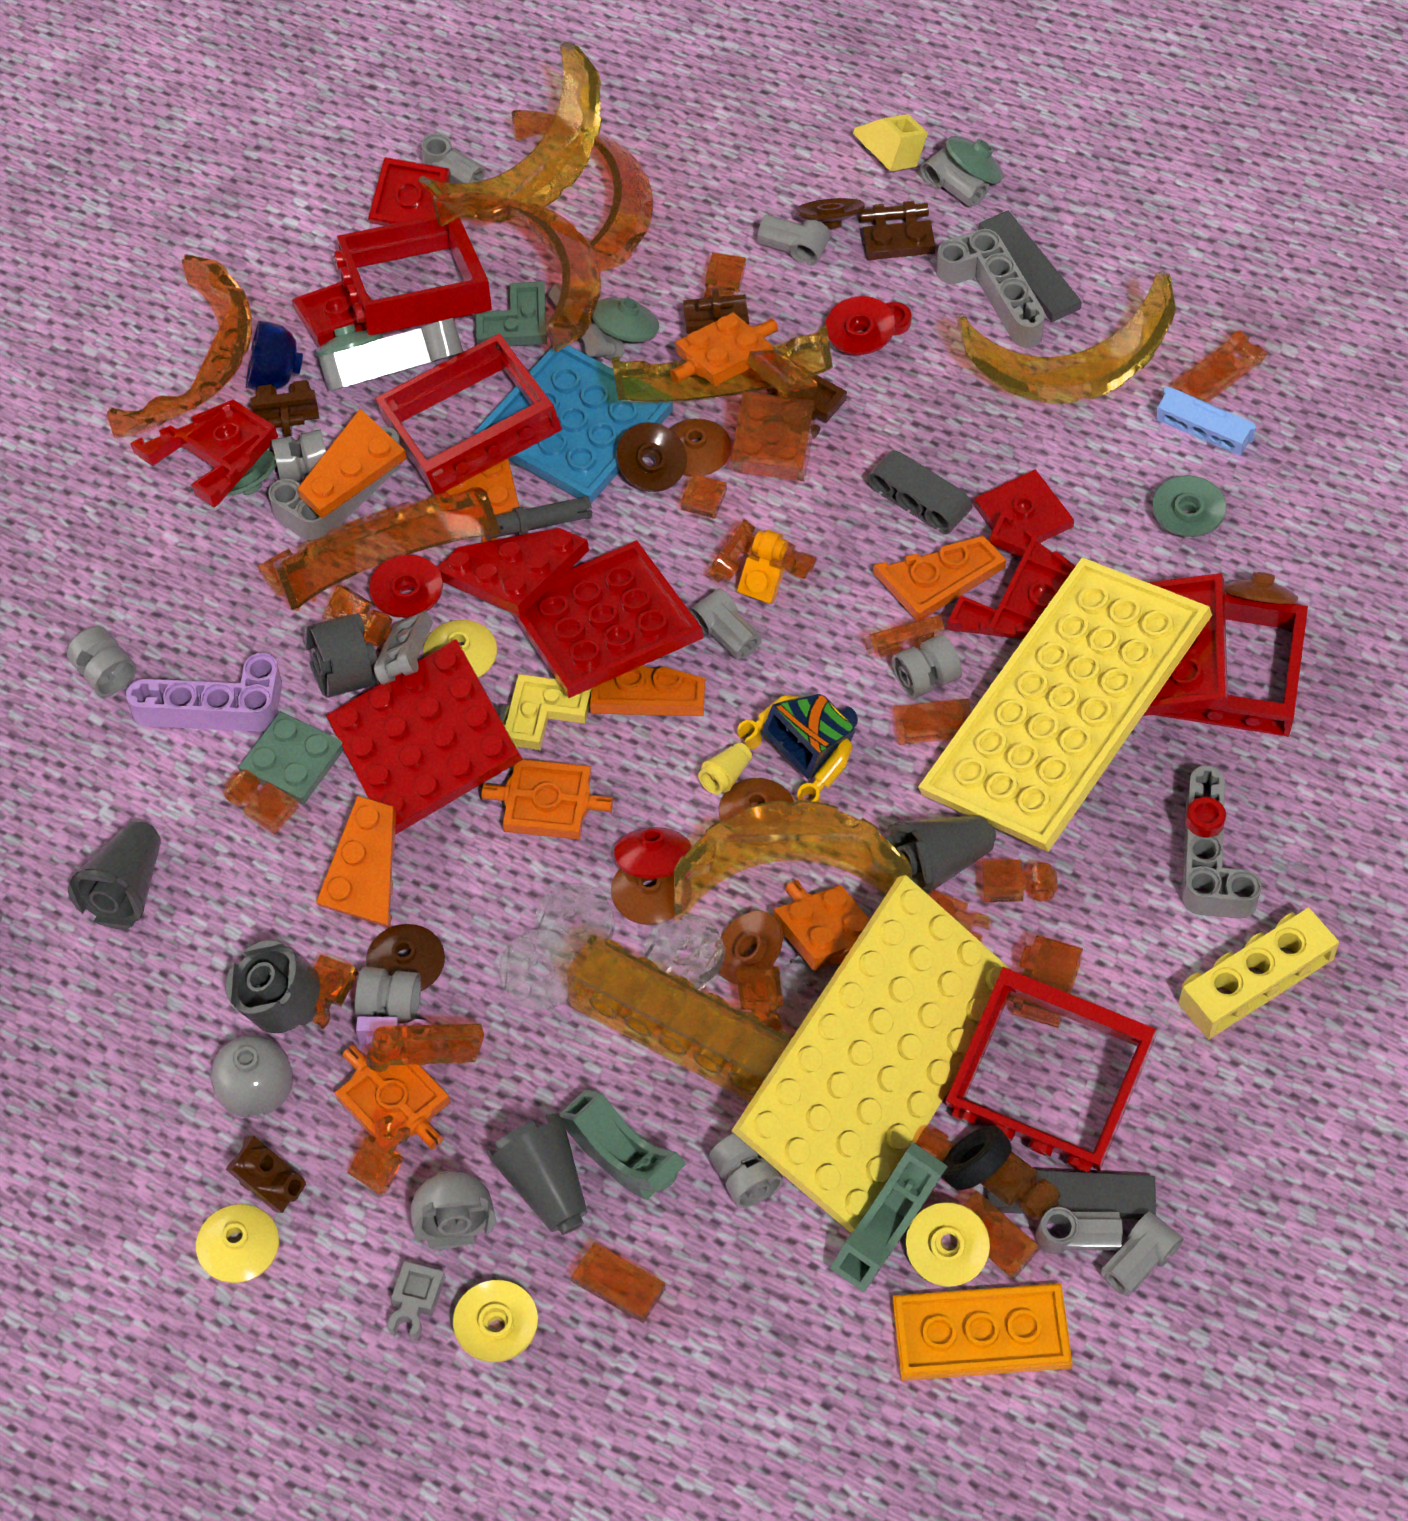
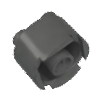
M359 613L341 616L305 627L306 650L312 649L313 661L309 662L311 670L322 695H327L326 698L376 684V676L372 665L376 663L377 655L371 642L365 643L362 635L365 632L364 625Z
M275 940L258 942L243 952L247 956L239 965L234 963L230 968L226 979L227 998L242 1015L261 1030L269 1033H283L299 1025H306L313 1020L316 1013L315 1006L320 994L318 973L289 947Z

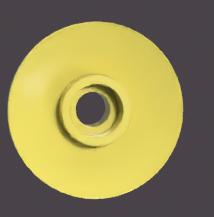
M471 620L446 622L434 629L424 643L423 658L455 639L458 642L465 643L461 647L478 678L492 667L497 656V644L493 634L482 624Z
M939 1202L924 1208L915 1216L907 1231L906 1251L913 1268L924 1279L940 1286H958L971 1281L982 1271L989 1257L990 1238L984 1222L973 1210L959 1203ZM946 1234L953 1235L957 1239V1246L947 1248L943 1244V1236Z
M246 1204L230 1205L216 1211L204 1222L196 1240V1253L203 1269L213 1278L228 1283L245 1282L261 1275L272 1264L279 1248V1233L273 1219L263 1210ZM234 1233H241L243 1235L241 1240L236 1243L228 1241L229 1237Z
M504 1280L485 1281L469 1289L459 1300L453 1315V1329L459 1345L470 1356L485 1362H503L518 1356L531 1344L538 1327V1313L531 1296L517 1284ZM495 1320H500L505 1324L504 1328L499 1332H493L489 1329V1325Z

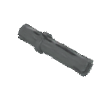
M582 496L577 499L529 509L516 507L509 513L482 517V525L487 526V528L482 529L487 540L515 533L517 535L528 534L529 530L582 519H591L592 510L587 511V508L592 506L588 496Z

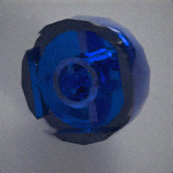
M259 320L251 347L252 354L248 364L246 388L257 391L258 386L271 384L276 386V390H280L289 383L293 373L300 374L303 353L297 352L296 339L288 329L274 322Z

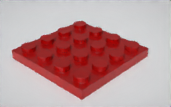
M637 540L570 569L521 616L511 613L568 698L704 638L700 624Z
M1222 573L1147 582L1209 606L1212 616L1143 716L1228 706L1225 584Z
M457 639L419 660L417 672L405 676L403 673L397 675L393 682L385 685L380 683L326 715L337 738L342 741V747L368 798L393 806L396 810L395 834L523 760Z

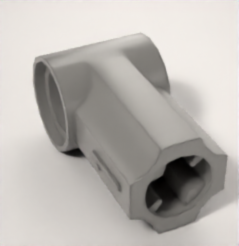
M433 133L427 135L422 140V164L449 168L451 172L449 181L466 192H473L481 184L485 176V167L452 148V143L446 135Z
M946 146L920 166L921 176L927 184H934L932 187L937 190L941 187L945 188L968 206H976L989 191V183L965 170L951 156Z
M764 215L757 234V243L789 252L795 261L799 263L805 261L807 262L806 265L814 266L818 263L829 242L831 233L826 225L817 220H807L802 225L772 215Z
M720 588L689 609L702 627L703 635H712L737 660L745 659L755 652L756 648L761 644V635L738 613L732 598Z
M1054 1207L1044 1214L1035 1230L1036 1244L1041 1250L1050 1254L1062 1253L1065 1250L1119 1251L1122 1247L1123 1229L1119 1212H1072L1067 1208ZM1051 1223L1059 1224L1065 1230L1066 1237L1061 1239L1053 1237L1048 1232L1047 1225Z
M1149 1211L1131 1230L1127 1242L1102 1268L1101 1275L1107 1284L1119 1294L1129 1297L1157 1266L1163 1267L1168 1262L1166 1257L1168 1255L1172 1257L1177 1252L1184 1238Z

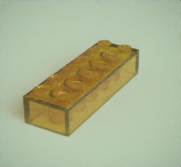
M592 934L566 971L570 1003L573 1009L749 1103L794 1036L787 1031H776L764 1025L763 1021L751 1012L745 1011L742 1013L730 1007L722 997L714 993H709L708 995L694 988L690 981L680 975L671 976L663 972L653 961L646 957L637 958L625 952L620 944L611 939L602 940Z

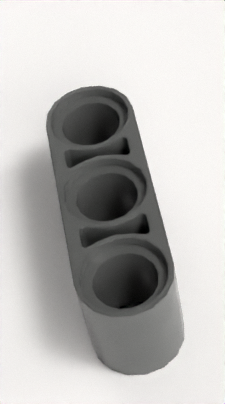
M890 451L867 475V482L873 491L877 493L881 491V496L905 511L910 509V514L934 529L940 528L939 532L942 534H949L973 507L970 498L965 492L899 451Z

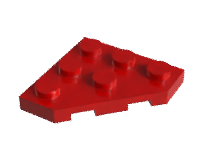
M555 528L458 547L437 568L441 573L444 583L521 616L590 550L587 539L564 529Z

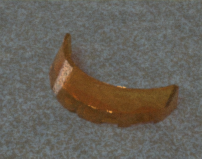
M513 110L511 114L516 141L536 135H547L554 142L561 145L585 143L595 150L613 182L614 196L605 224L586 246L587 269L590 276L623 265L632 256V252L641 242L644 235L647 234L651 224L653 194L649 179L642 171L641 164L627 149L616 141L568 119L538 111Z
M455 192L432 197L436 219L441 226L464 215H473L479 220L486 222L494 221L504 216H515L523 220L561 263V294L557 307L548 322L551 347L555 352H558L585 335L591 325V318L601 296L600 269L591 245L571 222L543 206L491 194Z
M185 254L182 259L188 285H192L207 300L219 326V330L192 387L183 395L155 397L143 409L138 411H126L110 407L107 417L113 437L120 438L141 434L175 420L214 396L231 380L241 366L242 359L247 353L251 342V310L244 290L227 273V269L216 260Z
M474 487L455 495H449L447 492L438 493L418 502H404L360 517L327 531L328 534L321 538L308 540L296 547L297 553L277 559L273 566L291 610L300 608L308 600L331 586L381 565L390 558L409 555L455 541L494 536L501 532L487 492L481 487Z

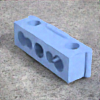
M1164 388L1163 398L1157 407L1156 420L1239 456L1242 455L1248 443L1254 441L1256 425L1253 422L1174 388Z

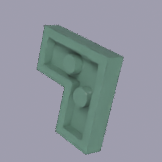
M544 281L510 283L511 310L486 311L476 314L477 345L499 333L509 346L547 344Z

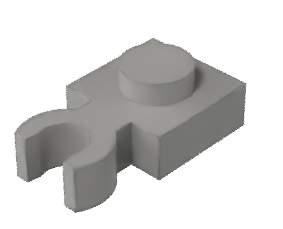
M404 1261L391 1297L392 1306L399 1307L400 1309L395 1311L389 1318L388 1329L390 1335L395 1336L399 1325L408 1322L412 1324L409 1333L411 1340L417 1341L422 1333L420 1314L433 1316L446 1278L444 1271Z

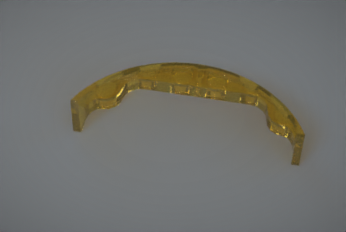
M566 41L560 45L563 81L558 108L546 134L525 159L508 171L479 182L445 183L431 180L424 176L417 180L447 210L460 216L474 219L510 220V218L537 212L550 205L561 196L564 189L571 187L579 178L590 160L589 154L596 135L599 136L602 118L600 117L601 101L599 86H601L599 72L577 45Z
M1164 271L1156 272L1153 284L1144 302L1134 316L1118 332L1087 350L1055 357L1030 356L1008 350L990 341L978 332L967 321V317L963 313L955 314L965 353L990 380L1015 395L1045 403L1062 404L1075 403L1082 398L1093 399L1105 395L1122 386L1125 381L1136 374L1141 368L1143 369L1154 357V353L1161 344L1169 325L1172 324L1176 307L1170 274Z
M820 326L815 333L795 337L783 345L773 347V357L717 386H713L707 379L694 374L679 383L674 382L670 375V370L686 362L685 360L650 364L647 361L622 362L619 360V357H613L612 367L618 400L634 403L697 401L746 394L807 379L833 368L827 327Z
M780 800L753 805L745 808L744 813L724 822L719 820L706 829V834L693 845L684 857L682 855L674 869L675 925H683V921L694 905L718 883L740 871L757 865L778 861L822 863L840 868L860 877L874 886L884 896H886L898 877L907 875L912 880L911 865L903 852L900 854L891 842L878 832V827L863 817L861 820L842 813L838 811L836 806L806 800H798L794 803Z

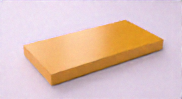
M1061 1283L893 1296L901 1381L1072 1368L1073 1363Z

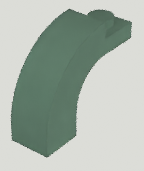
M584 1090L559 1114L564 1121L567 1132L583 1151L620 1185L643 1199L648 1200L655 1192L662 1191L672 1185L677 1178V1173L686 1165L677 1152L653 1146L635 1133L620 1117L603 1093Z
M912 1142L829 1269L865 1292L929 1198L948 1166Z

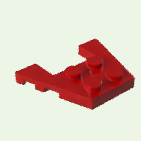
M230 400L192 416L193 423L176 429L171 425L159 430L161 436L144 442L143 438L130 443L133 452L139 458L154 466L180 447H184L213 466V470L191 485L197 497L215 508L272 444L271 440L278 437L273 424L235 400Z
M1002 511L990 535L989 542L998 548L1022 557L997 609L960 595L948 619L946 629L1024 639L1073 571L1075 565L1059 552H1051L1038 541L1036 534L1029 529L1023 530L1013 522L1014 517Z

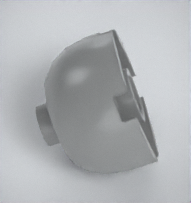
M242 1036L229 1042L217 1054L212 1064L211 1083L218 1102L228 1112L240 1117H250V1115L261 1113L266 1115L275 1111L286 1101L293 1086V1071L288 1056L275 1041L263 1036Z
M442 1171L429 1178L417 1189L411 1204V1221L415 1239L419 1243L421 1238L427 1240L429 1248L435 1250H447L474 1244L476 1241L472 1236L480 1234L483 1230H485L487 1236L492 1232L496 1224L492 1198L488 1189L475 1176L463 1172Z

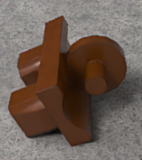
M715 288L711 289V298L683 300L687 334L697 331L732 312L749 325L745 294L719 297V290Z
M307 380L294 381L290 384L291 393L277 394L276 386L271 384L258 386L256 397H251L253 412L273 424L275 428L283 427L285 437L292 436V426L304 425L305 420L320 419L315 390H311Z
M247 1135L239 1154L226 1168L244 1189L254 1193L277 1213H283L290 1202L296 1201L306 1186L304 1178L253 1135Z

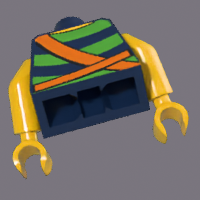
M821 694L807 697L783 695L758 714L759 719L756 722L752 720L742 721L738 725L737 733L739 738L753 733L745 739L744 743L749 749H755L762 742L760 733L762 731L807 779L816 778L813 783L801 785L797 793L798 803L805 795L812 794L815 796L808 805V810L812 811L821 804V790L825 786L829 788L848 763L853 750L851 740L855 733L858 718L856 712L851 707L846 706L838 710L826 696Z

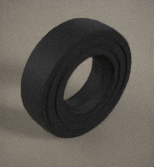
M994 1125L982 1127L968 1134L954 1145L942 1160L948 1166L943 1173L944 1179L955 1190H966L982 1183L992 1176L1008 1159L1012 1150L1008 1137L1000 1128Z

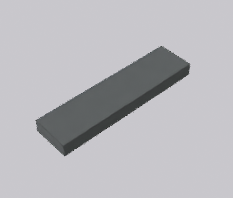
M1009 210L979 223V230L990 229L1000 236L1051 323L1081 309L1082 301Z
M998 1169L988 1178L987 1212L1044 1215L1051 1208L1063 1207L1072 1212H1119L1121 1219H1141L1149 1211L1156 1215L1155 1176Z

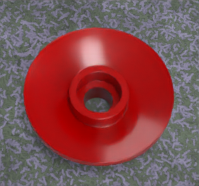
M869 296L851 297L838 303L829 312L825 322L826 335L830 343L844 353L852 355L870 354L881 349L891 340L895 331L894 314L889 306L879 299Z
M400 555L386 560L376 568L369 582V592L375 606L385 614L399 618H409L430 610L440 599L443 590V580L439 569L428 559L416 555ZM406 590H411V591H413V592L408 593V594H402V592H404V591H406Z
M648 827L632 831L622 837L614 849V858L618 867L629 875L644 879H658L674 875L684 869L692 857V847L689 840L681 833L663 827Z

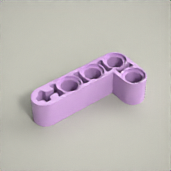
M256 653L245 661L241 683L139 679L127 688L126 699L132 717L139 725L258 732L267 730L278 714L282 680L275 658L267 653Z

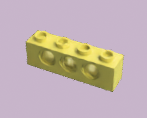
M1309 907L1297 915L1292 912L1283 917L1276 925V928L1269 933L1264 934L1260 932L1254 935L1246 943L1245 948L1235 954L1228 952L1221 956L1215 962L1212 969L1204 974H1201V972L1194 973L1182 984L1178 1004L1209 1040L1333 961L1339 941ZM1280 948H1289L1295 953L1287 954ZM1248 968H1258L1264 973L1255 974ZM1217 988H1227L1232 994H1223Z

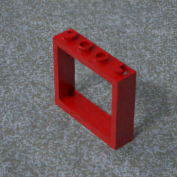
M457 212L337 236L339 251H334L336 268L340 270L344 288H347L351 306L354 305L356 320L358 324L364 323L368 335L386 333L492 310L488 278ZM450 249L464 279V282L370 301L357 267Z
M500 333L375 398L386 425L397 432L401 447L405 449L407 456L435 497L562 430L554 405ZM504 369L531 406L426 460L401 422Z
M1225 593L1226 620L1292 630L1283 703L1228 695V706L1156 714V716L1289 737L1295 714L1308 606L1260 602Z
M1003 967L947 1096V1107L953 1110L952 1117L964 1123L974 1125L975 1121L978 1120L1000 1128L1009 1141H1012L1014 1136L1029 1141L1027 1148L1040 1155L1050 1157L1052 1152L1067 1157L1066 1164L1084 1173H1089L1091 1168L1101 1171L1155 1041L1156 1028ZM1009 995L1137 1046L1093 1152L965 1099Z

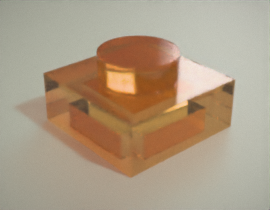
M692 474L681 499V510L715 519L727 492V483Z

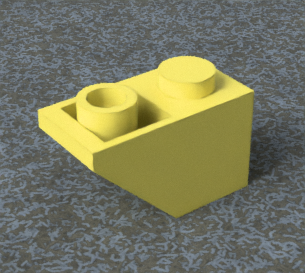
M909 114L882 118L854 128L853 134L883 163L884 167L890 171H900L917 167L928 132Z

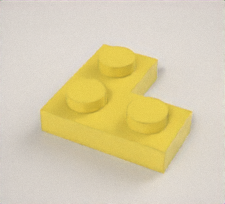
M518 674L505 725L516 747L541 750L548 719L585 724L590 707L591 689L568 698L556 679Z

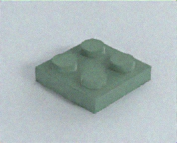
M280 711L238 768L241 775L304 806L344 749L341 740Z

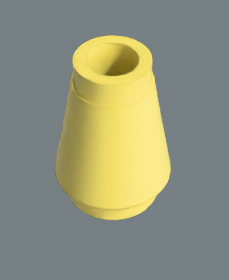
M737 742L705 761L698 774L702 786L714 795L729 792L752 760L750 749L745 744Z

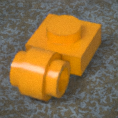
M769 529L765 532L758 531L752 545V551L756 552L758 557L752 555L747 557L737 592L768 604L774 603L785 567L774 564V560L781 561L788 547V540L783 539L782 534Z

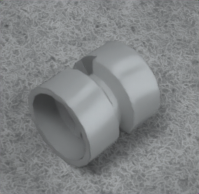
M321 429L301 433L299 440H295L292 436L271 440L280 479H292L300 482L303 475H308L326 453Z
M95 626L82 631L68 646L66 652L67 659L84 676V679L99 696H112L128 686L135 676L136 664L119 647V644L104 627Z
M943 634L922 642L920 650L913 646L892 657L893 669L897 680L911 699L933 691L934 683L941 687L962 676V667L957 652L950 640Z
M362 967L355 993L356 1017H383L387 1015L388 1017H398L399 1023H409L415 1020L421 996L420 973L397 970L391 976L384 968Z
M734 1133L721 1140L709 1154V1159L722 1179H728L726 1188L739 1208L751 1207L771 1197L783 1184V1177L780 1172Z

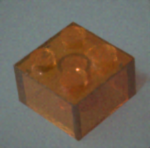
M743 391L731 457L734 472L805 482L816 420L815 402L812 400Z

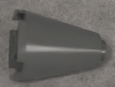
M978 815L899 821L889 825L887 830H891V834L884 838L883 845L885 859L893 879L895 880L899 876L907 875L925 893L929 894L991 852L996 840V831L985 818Z
M131 822L127 824L72 877L67 889L69 899L78 911L83 914L87 909L96 916L95 923L114 929H128L142 917L161 845V838L156 829L146 822Z
M559 1113L546 1115L549 1122L538 1127L535 1120L511 1131L494 1143L498 1151L488 1149L487 1154L494 1166L551 1232L559 1230L562 1235H565L584 1224L582 1217L588 1211L566 1127Z

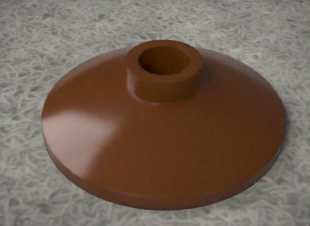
M850 198L822 199L798 206L797 215L808 220L822 222L828 229L842 227V220L863 211L865 204L861 200Z
M640 423L629 428L622 435L616 449V461L621 474L630 484L644 491L659 492L671 488L680 480L686 468L687 456L682 441L671 429L658 423ZM643 457L651 458L654 465H646L643 462Z
M401 924L386 929L373 940L366 955L367 967L384 968L391 976L397 970L420 973L421 991L431 986L438 979L445 963L444 948L439 938L429 929L414 924ZM404 949H408L411 951L410 954L405 957H400L397 955L399 951Z

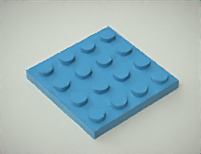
M558 340L529 373L554 405L562 430L510 457L509 460L576 498L588 496L592 504L620 472L616 461V449L622 435L629 428L640 423L662 424L673 411V401ZM517 386L475 430L474 435L531 406Z

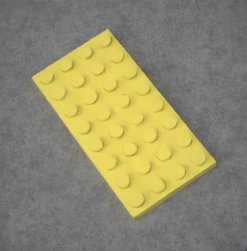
M1082 557L920 783L918 788L921 794L967 816H981L994 828L1049 852L1211 618L1210 607Z
M907 875L898 877L731 1131L846 1230L852 1233L885 1186L912 1142L917 1143L952 1087L1003 967L1010 968Z

